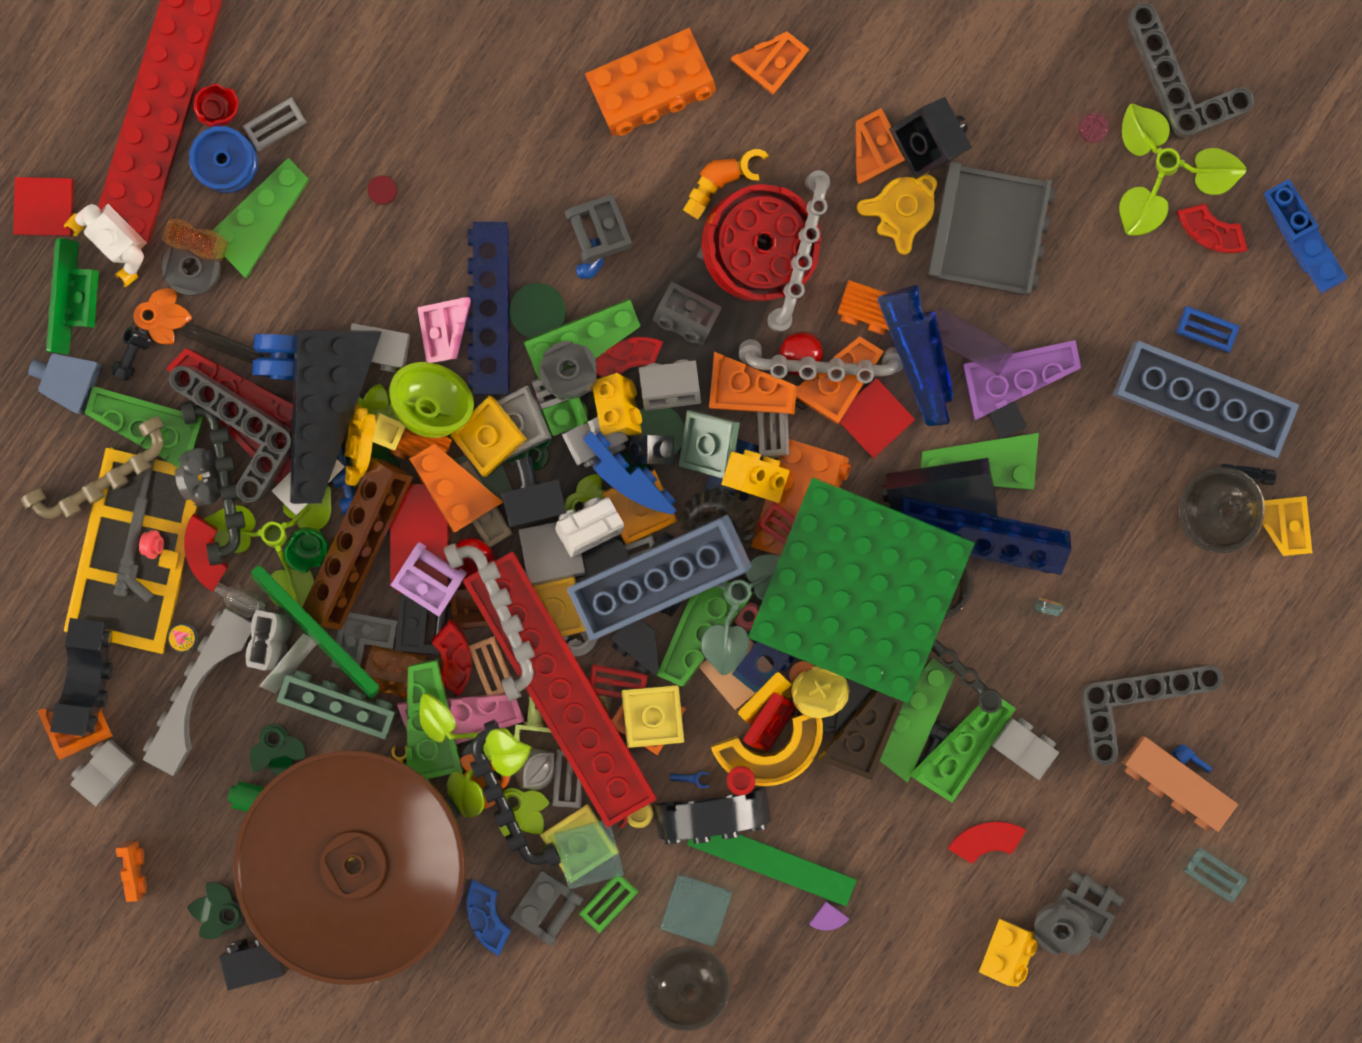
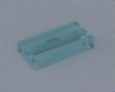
M1198 847L1197 853L1194 857L1192 856L1189 865L1183 871L1233 903L1248 879ZM1202 856L1238 879V884L1235 885L1200 862ZM1198 866L1233 890L1232 893L1228 894L1193 871L1194 868Z

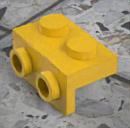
M618 373L597 379L592 388L601 433L605 436L619 431L629 436L642 434L640 426L642 416L636 406L635 397L637 396L635 384Z
M999 919L979 972L1008 986L1018 987L1026 979L1028 962L1038 948L1035 932Z

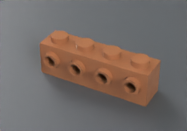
M1143 735L1138 737L1121 761V763L1127 766L1124 771L1137 781L1141 777L1150 783L1148 786L1150 791L1160 798L1165 794L1174 800L1171 803L1172 807L1184 815L1187 811L1197 817L1194 823L1207 832L1210 828L1219 832L1239 805Z

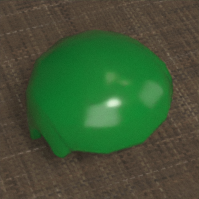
M302 527L293 531L284 546L285 561L291 569L301 573H307L309 569L321 566L329 551L327 538L320 530L310 527Z

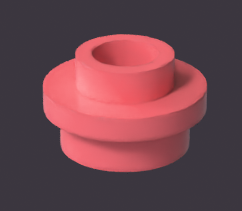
M151 530L149 533L144 532L142 534L139 550L147 558L155 559L163 550L164 540L158 531Z
M748 602L735 619L736 624L746 631H751L760 607L755 603ZM746 611L754 613V619L750 622L743 619V614Z

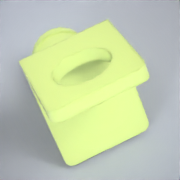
M530 696L527 722H524V724L518 723L515 726L514 738L520 741L521 729L551 733L548 726H546L547 724H544V719L538 709H536Z

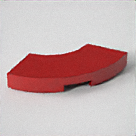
M1206 203L1176 212L1184 230L1203 247L1229 254L1248 251L1241 223L1228 224L1219 221L1210 213Z
M634 337L618 342L597 357V376L603 378L615 373L621 375L630 368L645 367L648 364L655 363L663 341L648 337Z
M193 513L187 524L184 536L186 559L196 578L213 592L229 566L225 562L210 566L206 544L215 542L218 528Z
M450 619L432 639V644L440 652L443 661L440 670L443 685L457 696H460L470 678L472 656L465 634Z
M1005 821L980 823L962 831L953 839L947 849L971 864L979 856L989 851H1003L1012 855L1026 829Z

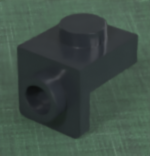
M630 435L628 447L629 463L674 464V436Z

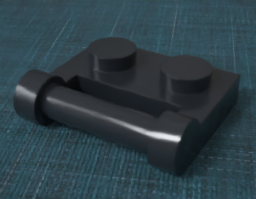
M400 593L395 651L440 654L433 644H425L428 609L403 593ZM449 601L440 616L436 615L434 637L447 623L448 606H451V601Z

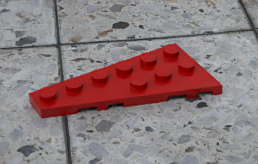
M185 348L166 368L171 372L178 366L196 367L292 428L293 402L189 348ZM183 371L180 376V381L184 386H188L190 383V375L186 371ZM209 386L204 391L205 399L211 402L215 396L214 390ZM231 402L228 406V412L231 416L236 417L239 412V407L235 402ZM255 417L252 427L258 433L263 428V422L260 418ZM220 419L221 426H227L229 434L253 458L260 444ZM280 432L276 437V442L282 448L287 445V437L284 433ZM291 455L275 480L277 484L291 472ZM268 457L262 459V468L266 472H270L273 467L272 461Z

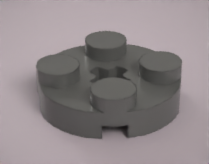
M185 238L167 249L162 260V272L173 290L187 296H197L208 293L217 283L221 272V263L218 253L208 243L196 238ZM195 259L199 269L194 271L192 275H188V270L184 268V265Z
M562 341L546 350L539 367V374L543 386L557 399H575L586 394L595 385L597 364L592 352L584 345L573 344L572 341ZM568 364L570 367H576L572 376L561 374L564 371L563 365Z
M195 448L185 451L178 459V461L181 460L180 468L175 469V480L179 492L186 500L191 499L195 503L193 505L204 506L216 502L220 498L221 493L214 450ZM200 473H201V476H202V480H201V481H199V479H198V475H200Z
M1058 899L1054 903L1045 905L1037 913L1034 924L1035 938L1043 949L1052 954L1059 955V952L1068 953V956L1076 955L1088 946L1093 923L1083 909L1075 904H1071L1067 899ZM1058 925L1067 926L1069 932H1066L1065 930L1059 932L1057 930Z

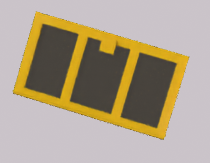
M112 447L106 448L99 479L110 470L128 462L136 454L115 450ZM155 459L146 497L148 503L134 558V565L139 566L136 580L154 594L153 598L146 603L130 589L127 590V597L113 594V590L116 588L114 587L115 582L118 580L116 579L117 573H119L118 569L121 566L120 561L123 558L136 499L140 496L145 475L143 473L137 476L135 471L126 476L129 481L127 484L116 490H113L110 485L102 490L105 497L92 505L64 626L65 632L68 631L70 618L104 622L107 630L112 631V643L165 654L186 563L184 549L185 531L193 513L197 515L199 507L193 505L195 503L191 499L186 500L179 492L175 480V469H179L178 467L169 462ZM201 473L198 475L199 481L202 480ZM151 530L158 531L164 540L163 550L155 559L147 558L139 550L142 534L144 532L149 533Z

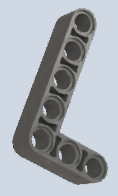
M1140 3L1132 9L1128 15L1127 24L1174 136L1181 139L1189 138L1240 117L1252 108L1254 96L1250 90L1243 87L1233 89L1195 105L1156 9L1149 3ZM1136 12L1147 14L1148 24L1138 23L1135 17ZM1148 38H1154L1158 41L1160 46L1158 51H1151L1147 47L1146 41ZM1158 65H1166L1170 69V76L1167 78L1161 77L1157 71ZM1169 91L1179 93L1181 96L1180 104L1170 102L1168 98ZM1237 95L1243 98L1245 103L1243 109H1237L1233 105V96ZM1207 107H1214L1218 111L1217 120H1211L1207 117ZM1181 117L1188 118L1191 121L1192 128L1190 131H1185L1179 126V119Z
M178 366L170 372L169 383L175 391L260 444V447L237 483L236 493L245 502L263 499L291 455L292 428L196 367ZM183 371L190 375L188 386H184L180 381ZM208 386L215 392L214 399L211 402L207 401L204 396V391ZM231 402H235L239 407L236 417L231 416L228 412V406ZM255 417L260 418L263 422V428L259 433L252 427ZM280 432L284 433L287 437V445L284 448L280 447L276 442V437ZM264 457H268L272 461L273 467L270 472H266L262 468L261 462ZM250 481L254 482L258 487V492L255 496H251L247 491V484Z
M1201 664L1085 683L1080 690V699L1090 757L1101 765H1110L1118 757L1112 713L1113 706L1212 692L1221 687L1223 683L1222 672L1215 666ZM1211 670L1214 674V680L1211 684L1204 685L1202 675L1205 671ZM1183 674L1186 684L1182 689L1176 690L1173 680L1177 675ZM1149 679H1155L1158 683L1157 690L1152 694H1148L1145 690V684ZM1122 683H1127L1130 688V692L1125 698H1119L1116 693L1117 687ZM1094 687H1098L1101 690L1100 700L1090 702L1088 699L1089 691ZM1103 716L1106 720L1105 727L1102 730L1095 731L1092 726L1094 718ZM1102 744H1108L1110 748L1109 755L1104 759H1099L1097 756L1098 747Z

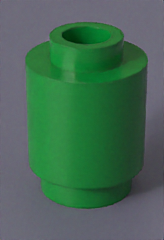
M238 781L237 786L232 785L230 788L228 802L232 803V809L248 812L252 803L265 787Z

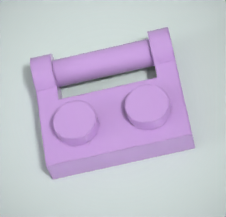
M418 542L390 586L432 613L440 616L468 573L461 568L459 570L456 568L452 569L450 564L426 550L427 546ZM418 559H421L452 579L449 586H445L414 566Z

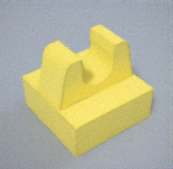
M378 413L375 418V432L372 442L395 451L405 427L401 422Z

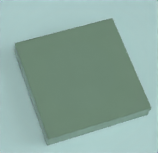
M688 410L686 413L679 467L723 478L731 452L736 450L740 422Z

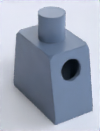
M51 354L48 364L33 359L28 375L41 379L38 388L40 393L72 412L84 415L92 388L96 385L103 364Z

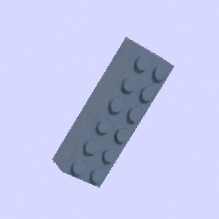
M1141 341L1133 342L1112 394L1114 397L1270 459L1279 457L1299 407L1297 403Z
M727 514L568 587L567 591L590 641H593L741 575L752 568V565Z

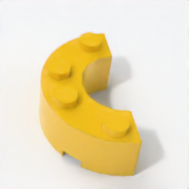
M802 713L791 716L793 728L790 739L784 747L774 753L761 754L753 752L742 744L738 735L711 744V749L717 761L728 773L736 766H746L755 775V785H779L799 776L814 760L822 741V718L809 717Z

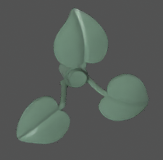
M762 555L754 558L750 562L752 568L746 572L747 578L751 581L749 584L742 580H736L730 584L720 583L714 586L724 590V598L727 603L732 605V608L725 621V627L714 625L706 630L701 639V649L708 662L721 675H727L734 671L741 664L748 651L749 640L745 629L739 626L730 627L735 612L740 604L749 599L751 588L753 587L756 596L763 600L779 561V555Z

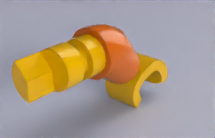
M752 149L745 152L741 156L740 161H736V158L711 161L700 172L701 178L697 182L699 187L692 190L689 195L690 199L683 210L698 220L711 201V198H709L711 193L715 195L719 188L722 189L725 184L739 180L740 175L749 180H759L758 174H753L749 171L748 161L753 156L764 160L769 155L761 149Z

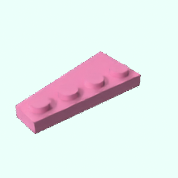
M506 693L447 698L449 711L456 723L455 734L482 732L485 730L484 723L494 719L500 728H506L525 720L518 698L509 701ZM400 702L397 706L407 731L408 704L407 702ZM474 738L456 739V742L459 744Z

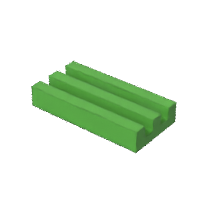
M617 872L579 912V915L600 934L639 891ZM619 881L621 885L590 917L587 913ZM627 889L629 891L627 896L598 924L596 920Z

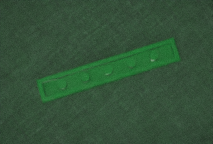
M258 565L251 571L252 579L370 699L379 693V685L261 565Z
M739 834V837L722 839V835L710 836L711 841L694 844L693 839H689L687 842L688 846L846 907L857 881L856 878Z

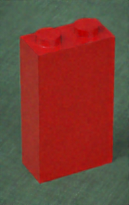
M424 484L409 485L390 525V585L418 542L427 546L426 550L448 563L444 547L450 545V526ZM418 559L414 566L445 586H449V577L421 559Z

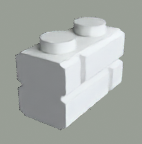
M596 497L586 502L584 509L577 512L572 509L566 511V514L560 515L555 530L569 556L573 558L622 534L624 523L608 497L602 500Z

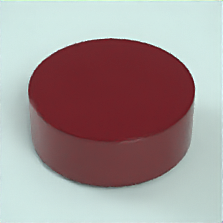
M383 175L377 176L368 185V195L376 204L388 205L397 196V186L391 178Z

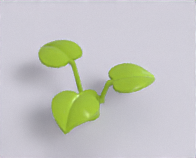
M1133 103L1130 104L1122 123L1123 142L1126 148L1136 156H1144L1151 149L1155 154H1158L1156 168L1159 174L1151 193L1144 187H1134L1128 190L1121 198L1119 213L1125 233L1130 236L1144 235L1155 230L1164 222L1168 213V202L1163 197L1156 196L1163 177L1175 174L1179 167H1183L1191 173H1197L1195 183L1202 192L1208 195H1221L1230 190L1246 173L1245 165L1236 156L1225 150L1208 148L1196 155L1195 165L1197 168H1193L1185 163L1184 160H1180L1176 150L1157 148L1168 140L1170 127L1167 119L1155 110Z
M328 485L321 503L307 504L297 515L284 504L283 511L292 520L287 523L283 522L281 525L277 522H268L257 532H252L256 521L249 509L235 505L236 512L243 511L245 528L240 529V544L234 553L245 552L251 545V537L261 536L268 546L276 549L285 569L275 571L271 577L301 607H303L310 592L314 578L310 570L307 573H301L291 569L285 561V555L281 546L287 538L285 529L294 526L296 523L299 528L310 527L318 530L327 525L332 513L331 488ZM223 508L215 514L204 518L205 521L218 528L215 542L218 541L220 547L225 546L229 541L225 510ZM270 597V599L272 600V602H274L277 606H279V605Z
M426 692L421 696L419 719L422 729L432 740L443 742L447 737L449 739L475 738L480 733H453L452 731L455 729L456 723L448 708ZM500 728L489 732L483 750L488 759L491 760L493 768L499 774L511 776L524 765L531 747L514 738L506 728ZM472 769L466 776L459 771H455L449 776L447 781L448 796H450L460 813L468 819L479 815L485 804L482 789L475 781L471 780L474 775Z

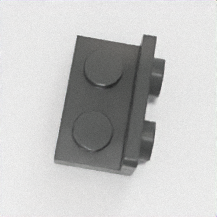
M671 281L652 320L661 328L668 331L671 330L683 336L688 342L703 346L722 307Z

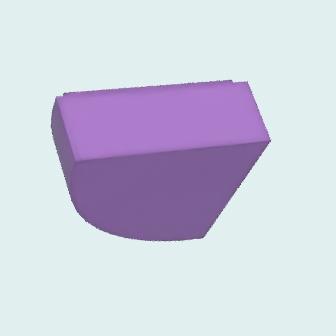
M825 901L809 925L819 930H834L844 925L849 920V917Z

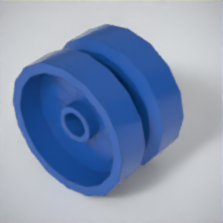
M214 126L204 130L193 141L189 151V164L194 176L208 188L219 193H236L245 189L254 180L258 170V155L253 144L239 131L227 126ZM225 155H226V156H227V161H226L224 164H220V163H219L220 159H221V158H224V159H225Z
M255 334L253 349L258 353L271 354V358L254 359L252 375L270 377L273 380L294 381L295 336Z

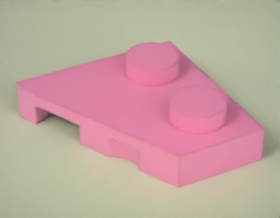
M460 298L417 307L426 362L438 363L457 359L471 303L470 298Z

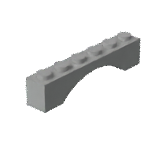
M225 608L223 612L220 610L217 612L211 623V626L215 628L210 637L205 636L198 647V651L201 653L197 661L194 662L192 660L184 673V676L187 677L182 687L178 686L170 699V701L174 702L169 712L164 711L157 722V726L160 729L155 737L150 736L143 748V751L146 752L143 758L144 761L172 776L179 773L192 749L189 736V718L197 691L207 675L220 662L247 648L252 639V619L232 608Z

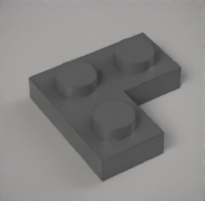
M349 612L342 629L337 632L336 643L362 667L366 644L394 649L397 620ZM332 660V665H331V667L341 669V668Z

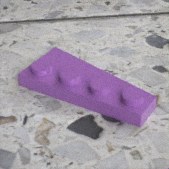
M1076 340L962 365L974 420L1081 369Z

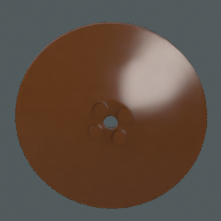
M344 750L323 753L300 761L268 783L252 803L242 822L235 846L233 868L235 889L241 911L255 937L270 954L288 968L306 977L331 984L355 985L376 982L394 976L421 960L435 947L450 927L461 902L465 885L466 861L463 839L458 823L451 808L434 785L419 772L394 758L369 751ZM350 857H356L360 860L361 870L358 873H352L347 869V861Z

